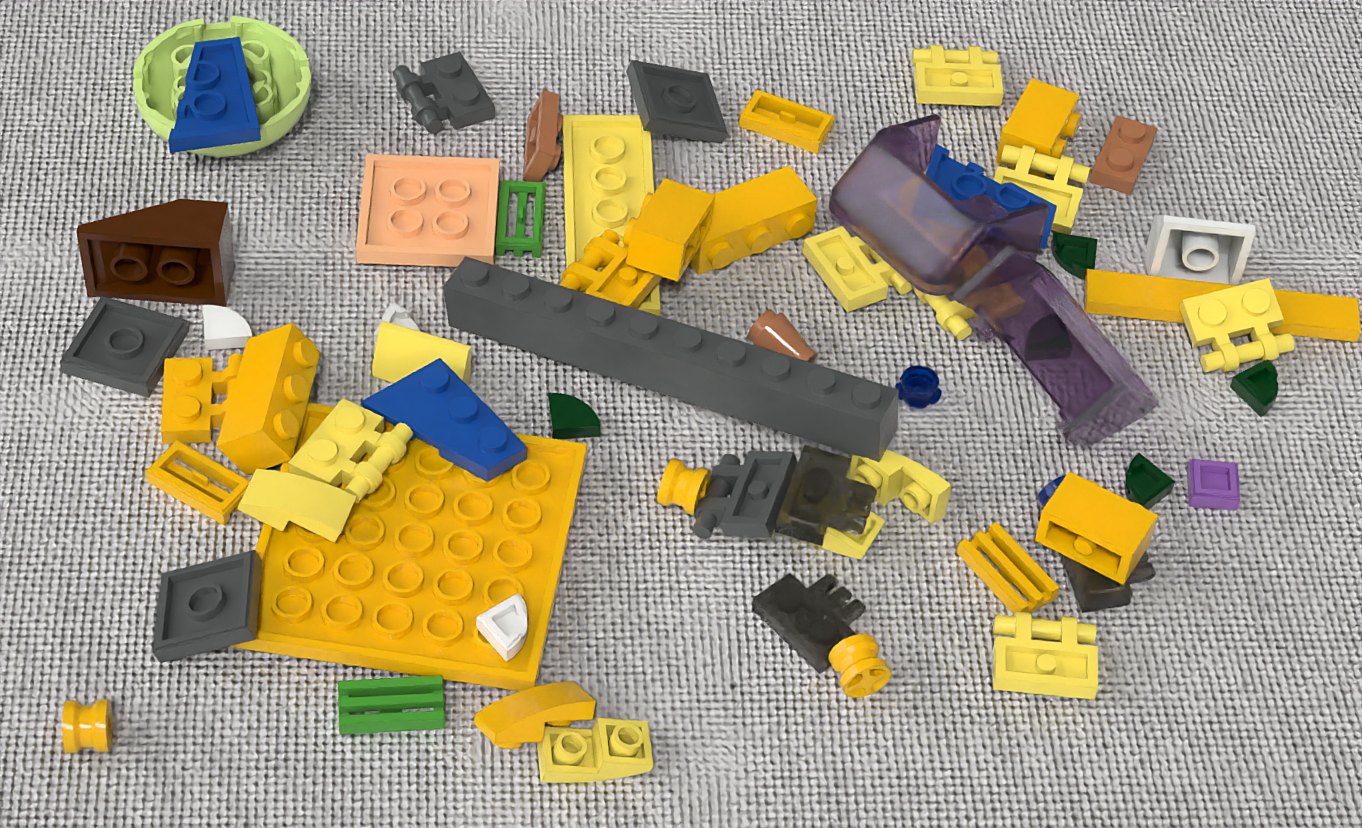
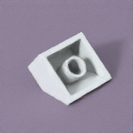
M1154 215L1146 245L1147 275L1240 285L1256 233V225Z

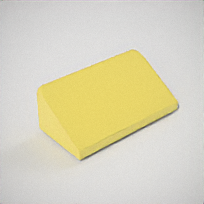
M382 321L378 331L372 364V376L395 383L441 358L468 385L471 379V346Z

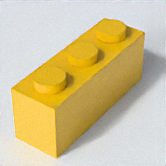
M790 165L714 193L716 197L710 230L689 264L698 275H701L716 268H723L734 261L752 254L762 253L770 247L793 238L796 239L814 230L817 198Z
M293 322L247 339L216 447L245 475L254 473L256 469H267L290 461L294 455L321 352L313 341L308 339Z

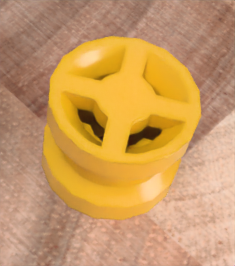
M672 458L662 476L657 494V503L666 507L672 504L681 506L686 514L694 516L699 499L707 495L711 481V470L703 467L694 470L686 467L683 460Z
M857 634L850 636L836 644L829 653L828 659L834 671L842 675L840 685L845 695L851 698L871 695L879 691L890 680L891 671L886 661L878 658L880 648L872 635Z
M98 699L93 705H82L78 700H66L64 702L62 734L66 754L78 753L82 748L91 747L99 753L111 751L113 720L110 699Z

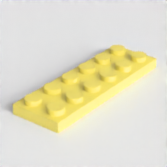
M563 115L566 268L572 262H578L583 257L584 247L594 237H600L607 229L613 230L618 234L620 241L617 245L623 247L625 245L623 237L631 217H639L641 206L647 193L654 194L651 132L643 130L639 115ZM607 264L603 267H598L596 270L602 272ZM659 282L637 307L638 310L660 316Z

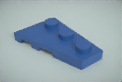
M240 37L195 42L185 78V91L182 100H179L176 110L177 120L174 129H171L168 139L170 153L261 141L260 126Z
M936 144L916 201L914 216L1043 249L1046 248L1057 209L1056 205L1012 182L1000 184L984 176L985 169L971 161L965 166L949 157L950 150Z
M441 358L361 401V407L384 417V420L396 426L398 423H404L409 426L413 431L411 441L418 438L439 449L440 457L487 482L527 459V446Z

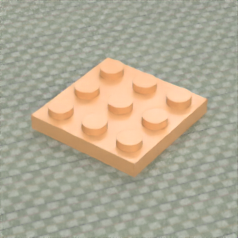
M366 154L355 250L356 263L458 267L466 256L494 265L500 159Z

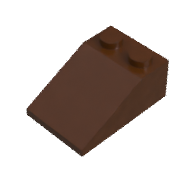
M178 199L78 225L76 233L88 297L104 296L114 299L226 307L235 269L228 202Z

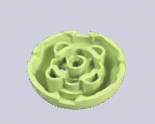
M230 16L231 22L205 24L204 18L174 26L152 40L141 52L134 65L133 91L139 112L149 127L168 142L171 129H174L177 120V106L179 100H182L185 91V78L195 42L240 37L260 126L261 141L189 150L188 152L204 156L229 157L251 153L267 147L293 128L303 114L310 96L311 73L309 61L301 45L292 36L272 24L240 16Z

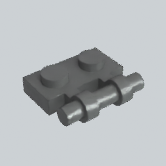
M460 51L421 62V76L412 73L406 65H400L393 71V76L397 81L396 89L401 98L410 102L412 116L429 133H436L441 130L443 126L442 121L447 119L453 128L457 130L495 118L494 103ZM433 94L436 100L434 101L432 98L426 96Z
M749 451L743 465H740V460L735 455L724 454L719 465L714 466L711 470L710 488L706 497L699 499L695 509L694 517L696 522L692 529L693 533L699 538L707 539L711 536L714 527L721 525L725 536L771 538L799 467L794 452Z

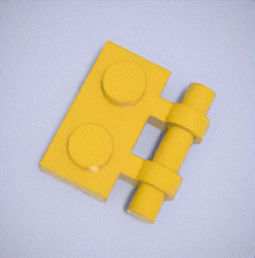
M607 229L600 237H594L584 247L583 257L578 262H572L563 271L562 281L558 285L580 292L586 290L584 292L586 294L637 309L662 279V276L627 265L626 259L629 245L625 244L623 247L617 245L620 241L618 234L613 230ZM607 264L602 272L596 270L598 267H603Z
M231 354L227 360V367L223 371H214L213 357L165 358L161 420L163 444H173L176 440L182 443H212V428L222 427L242 354ZM226 394V400L222 404H213V395Z

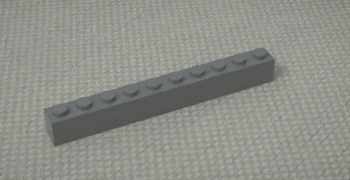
M466 256L443 286L450 327L863 458L866 457L880 462L898 428L899 389Z

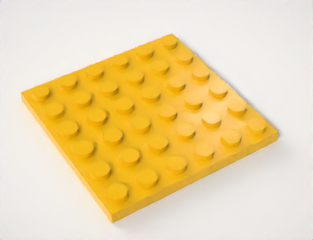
M307 403L294 455L335 406ZM384 420L385 430L381 434L391 432L395 426ZM514 433L527 446V459L487 482L440 457L439 449L418 438H415L413 441L409 440L406 444V453L396 464L390 463L382 473L383 480L373 493H366L359 503H353L342 532L335 543L291 521H288L283 531L263 523L255 549L262 559L256 640L230 647L417 676L442 675L444 680L516 691L536 687L585 468L588 444ZM365 453L358 463L366 462L371 457V454ZM289 461L282 463L281 472L289 473ZM341 482L337 488L344 490L347 484ZM519 593L527 607L528 633L521 650L506 662L476 628V617Z

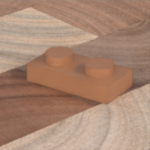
M543 89L527 118L522 180L541 182L548 169L554 170L559 161L561 145L556 144V138L560 133L563 123V114L558 113L559 94Z
M1117 115L1092 169L1090 183L1131 195L1153 146L1158 128Z

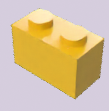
M1031 78L1001 131L995 162L1013 169L1016 168L1014 164L1001 161L1005 144L1022 148L1025 144L1036 147L1037 153L1061 159V156L1065 154L1068 144L1066 138L1073 139L1081 123L1082 114L1076 112L1080 95ZM1032 169L1029 173L1041 178H1045L1047 173Z
M664 178L654 194L648 192L645 196L639 217H631L627 224L623 237V243L629 245L626 264L678 282L710 230L716 195Z
M1069 471L1042 510L1035 541L1124 585L1149 547L1158 515L1136 502H1131L1100 487L1097 483L1086 480Z

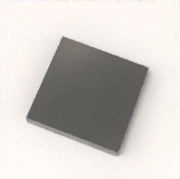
M636 60L631 61L626 73L644 131L722 144L728 132L708 73Z
M101 296L60 360L61 372L149 398L164 374L165 358H173L189 332L188 320Z
M256 550L161 574L153 643V654L160 663L256 640L262 559Z

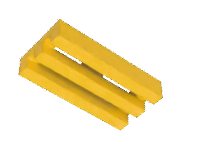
M756 89L740 114L739 127L818 154L822 143H825L828 138V133L834 129L836 116Z
M176 440L145 470L147 482L224 526L230 520V513L232 511L236 513L239 511L237 507L250 482L179 440ZM176 458L195 470L189 471L173 460ZM207 477L227 487L232 492L228 493L208 481Z
M997 521L989 525L988 532L984 533L980 530L974 534L972 541L969 542L966 538L958 543L957 554L1013 614H1015V611L1032 613L1057 599L1060 587ZM983 550V552L999 567V573L983 557V555L979 551ZM1014 583L1029 600L1026 602L1010 584Z

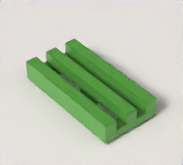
M501 180L496 256H505V250H514V257H523V251H532V257L541 258L546 182ZM510 192H518L515 237H506ZM528 193H536L533 238H524Z
M443 676L338 681L339 734L445 729ZM433 708L434 710L402 712V709ZM381 711L379 714L350 715V712Z

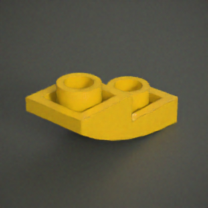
M575 681L539 685L516 692L488 705L475 714L474 725L494 745L508 749L519 748L522 746V743L543 742L545 723L552 726L565 727L570 726L573 721L593 720L596 700Z

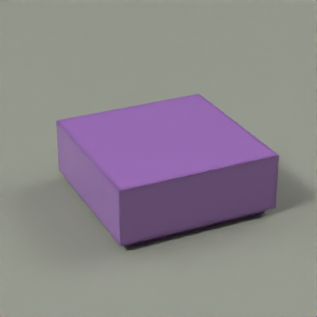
M1190 459L1187 466L1189 506L1237 511L1240 503L1238 463Z

